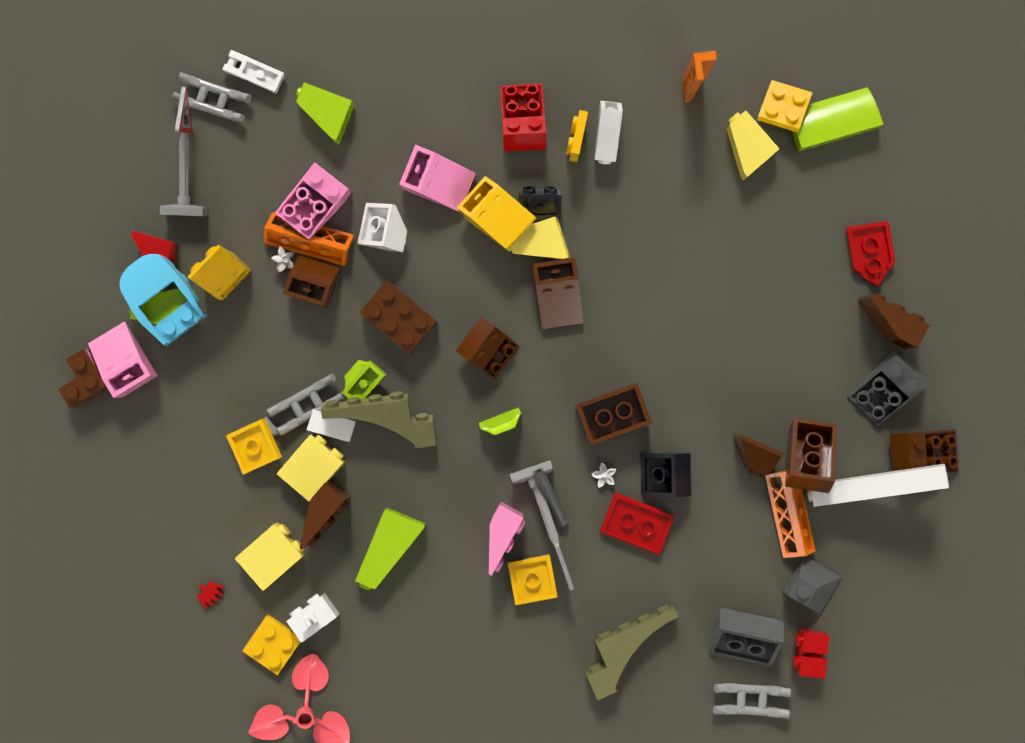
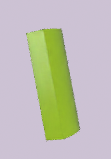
M866 87L809 104L799 132L792 131L797 150L800 152L875 130L884 124L870 90Z

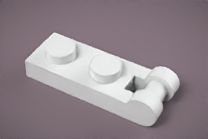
M233 50L230 51L228 55L230 57L227 64H224L222 69L224 72L277 94L285 77L283 72ZM237 62H241L239 69L235 68Z

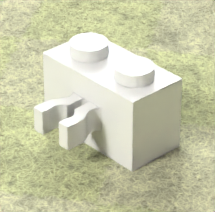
M325 593L321 596L318 594L307 600L309 605L302 609L299 606L289 613L291 618L286 622L301 643L339 615V612Z

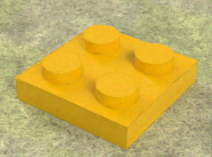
M772 80L757 120L798 133L813 92Z
M579 110L578 117L574 116L570 134H574V138L569 137L566 154L570 155L569 161L577 163L588 115L587 111Z
M265 418L226 435L243 475L282 457Z
M550 554L508 562L515 605L558 598Z
M268 614L243 649V652L278 675L300 644V640L291 629Z

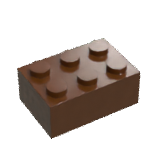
M388 280L385 281L359 312L410 355H412L438 323Z
M637 383L575 404L589 445H594L652 424Z
M799 418L793 419L788 435L785 487L822 493L830 492L835 483L837 424Z

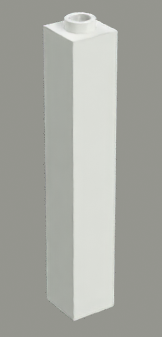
M945 464L836 479L829 493L807 490L809 502L813 501V505L816 507L949 488Z

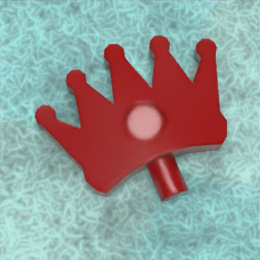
M210 580L207 587L202 584L199 586L203 591L197 595V599L200 600L205 609L208 608L206 603L211 604V606L214 605L212 599L216 600V602L220 600L216 594L220 596L223 594L218 588L223 589L224 585Z

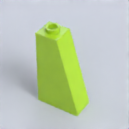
M386 508L355 582L359 583V587L369 591L371 588L376 589L425 528L426 523Z

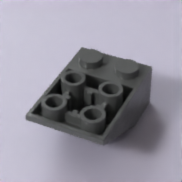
M897 348L881 361L848 397L879 426L927 387L928 377Z

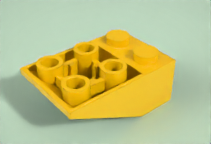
M486 176L457 206V209L468 222L507 251L536 220L534 215Z
M217 245L216 247H211L206 252V258L201 263L197 262L190 269L191 273L187 277L215 298L223 300L244 279L251 269L233 252Z

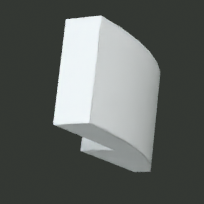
M313 409L307 430L350 442L356 421L346 418L322 419L321 411Z

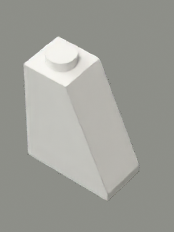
M600 101L594 158L598 160V163L611 164V162H616L623 113L621 103Z

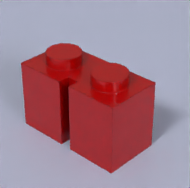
M799 629L798 634L795 635L794 645L797 651L796 656H793L792 667L799 676L826 678L827 658H823V654L828 655L830 636L826 632Z

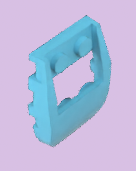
M148 254L142 256L127 267L121 276V293L137 320L165 346H168L207 316L206 311H202L197 302L199 298L188 283L189 280L175 268V265L169 259L162 255ZM174 281L188 301L157 325L153 326L139 307Z

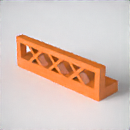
M716 51L693 53L681 77L685 102H690L701 83H704L717 60Z
M272 212L264 227L263 243L278 248L281 246L285 250L345 266L354 235L322 226L310 239H307L275 212ZM276 220L283 222L285 225L278 226L273 223ZM322 233L325 234V237H317L315 234ZM343 239L347 241L345 244L336 242L335 240Z
M786 470L773 472L768 476L765 475L783 558L807 556L815 552L816 549L803 490L785 487ZM774 477H781L783 486L780 490L774 485ZM780 497L787 503L785 511L779 507L778 501ZM785 518L791 522L792 528L790 532L783 527ZM789 539L796 544L797 551L789 552L787 545Z

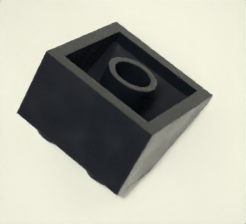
M641 453V495L672 498L691 496V453Z

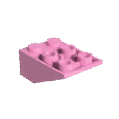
M415 145L399 185L405 191L460 212L457 206L468 195L476 173L435 152Z
M314 162L275 213L307 239H310L340 209L352 192Z
M126 322L121 323L88 343L102 380L113 398H123L158 376Z
M502 502L490 521L489 575L491 576L494 571L499 572L504 563V558L502 557L504 552H510L514 545V534H520L525 525L523 514Z

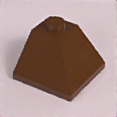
M734 435V441L745 467L750 468L749 473L761 477L762 474L768 476L783 453L744 435Z

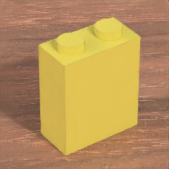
M310 434L277 473L278 476L309 502L325 482L330 481L346 462L342 459L344 455L338 449L333 448L332 450L326 445L328 441L320 434Z
M278 522L273 524L235 558L262 591L268 588L305 555L303 550L300 549V542L298 540L294 541L289 536V529L284 524L280 525Z

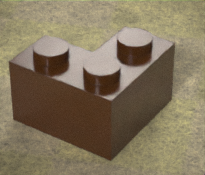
M83 349L66 359L76 379L58 390L69 408H78L108 390L90 349Z

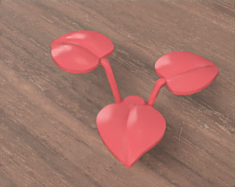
M310 654L300 660L292 674L294 687L298 690L306 689L304 707L297 711L294 718L289 715L283 716V710L277 705L263 706L256 713L249 729L251 736L262 740L279 739L289 730L287 719L297 723L302 729H307L319 723L313 729V737L316 743H350L349 727L341 714L328 711L323 715L322 720L314 719V712L308 707L310 690L319 691L323 689L329 678L327 667L316 654Z

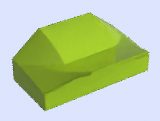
M358 360L344 376L345 389L342 393L348 399L352 397L368 398L387 374L371 360L368 362Z
M518 407L480 422L479 425L482 431L497 435L515 428L522 415Z

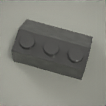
M720 608L713 626L709 653L771 667L784 644V621Z

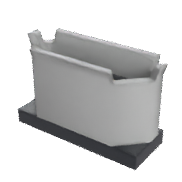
M267 415L265 419L274 437L278 434L276 428L279 426L272 417Z

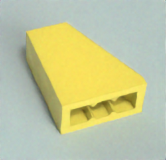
M744 111L741 115L737 112L728 120L730 124L726 128L739 174L743 181L779 150L778 146L747 111Z
M557 217L531 224L509 248V251L512 250L513 254L556 259L570 258Z

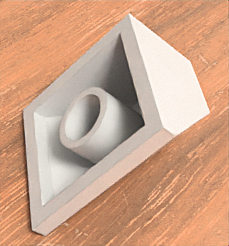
M366 203L357 244L387 251L403 252L407 230L396 205Z

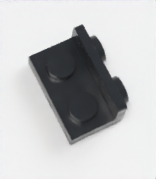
M525 186L523 189H519V203L534 215L536 220H546L552 217L561 219V189H557L556 186H545L544 189Z

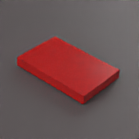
M614 492L599 532L660 555L675 515Z

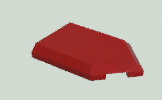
M889 221L847 227L846 232L852 269L878 287L895 264Z

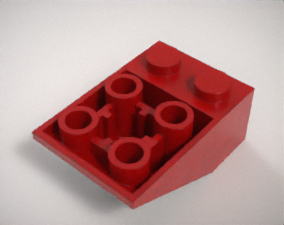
M542 84L500 86L504 152L546 149Z

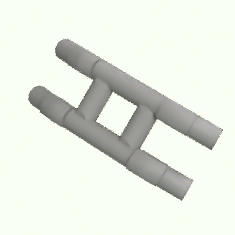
M180 72L178 80L200 88L196 100L188 97L190 108H195L230 121L244 122L245 116L243 114L226 110L225 106L228 97L233 100L249 103L252 99L250 94L228 89ZM208 91L220 94L216 106L204 103ZM173 92L171 100L179 103L180 94Z
M333 374L266 409L268 416L271 417L291 407L297 417L276 428L279 436L309 421L313 409L321 411L322 405L326 402L323 403L317 392L336 381V377ZM341 392L329 400L341 402L346 400V396ZM310 396L315 408L304 413L298 402Z
M736 683L714 685L716 693H737V705L713 706L714 714L757 715L790 719V710L766 707L767 695L791 697L792 689ZM746 693L759 694L758 707L745 706Z

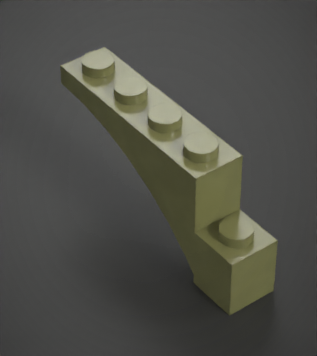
M397 391L388 396L374 394L369 396V398L360 399V397H352L347 399V401L341 402L329 400L322 405V419L346 418L367 421L400 434L411 441L415 448L436 446L437 437L433 414L419 413L412 417L408 393L403 394V392Z
M664 605L657 609V613L641 615L637 618L638 621L632 624L626 622L617 627L618 630L614 632L605 631L598 635V639L595 642L605 664H594L586 672L597 701L617 692L616 685L632 654L642 642L660 627L679 617L673 605L670 607L669 605Z

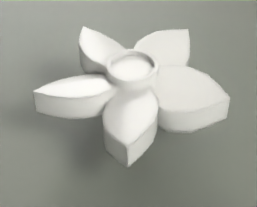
M281 246L278 249V255L271 258L272 261L277 263L278 272L283 271L285 268L292 269L294 266L290 260L294 252L285 254Z
M601 463L600 471L592 473L593 477L600 478L598 480L599 488L605 482L614 485V480L610 476L615 473L616 469L611 468L607 470L606 465Z

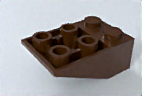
M568 258L532 264L541 329L584 323L576 259Z
M877 293L859 298V303L886 341L904 350L919 347L930 324L924 322L925 318L915 313L911 315L905 312L903 306L896 303L892 305L885 301L886 298Z
M956 430L890 434L892 471L945 464L947 473L959 472Z
M332 480L325 482L310 499L300 543L301 550L307 546L309 548L314 546L322 537L319 533L322 530L328 529L335 522L334 515L342 513L350 504L347 500L351 496Z

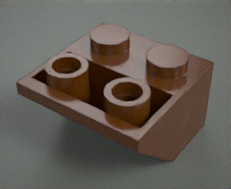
M299 255L288 275L283 294L328 309L341 268Z
M480 317L456 352L495 380L519 348V345L497 327Z

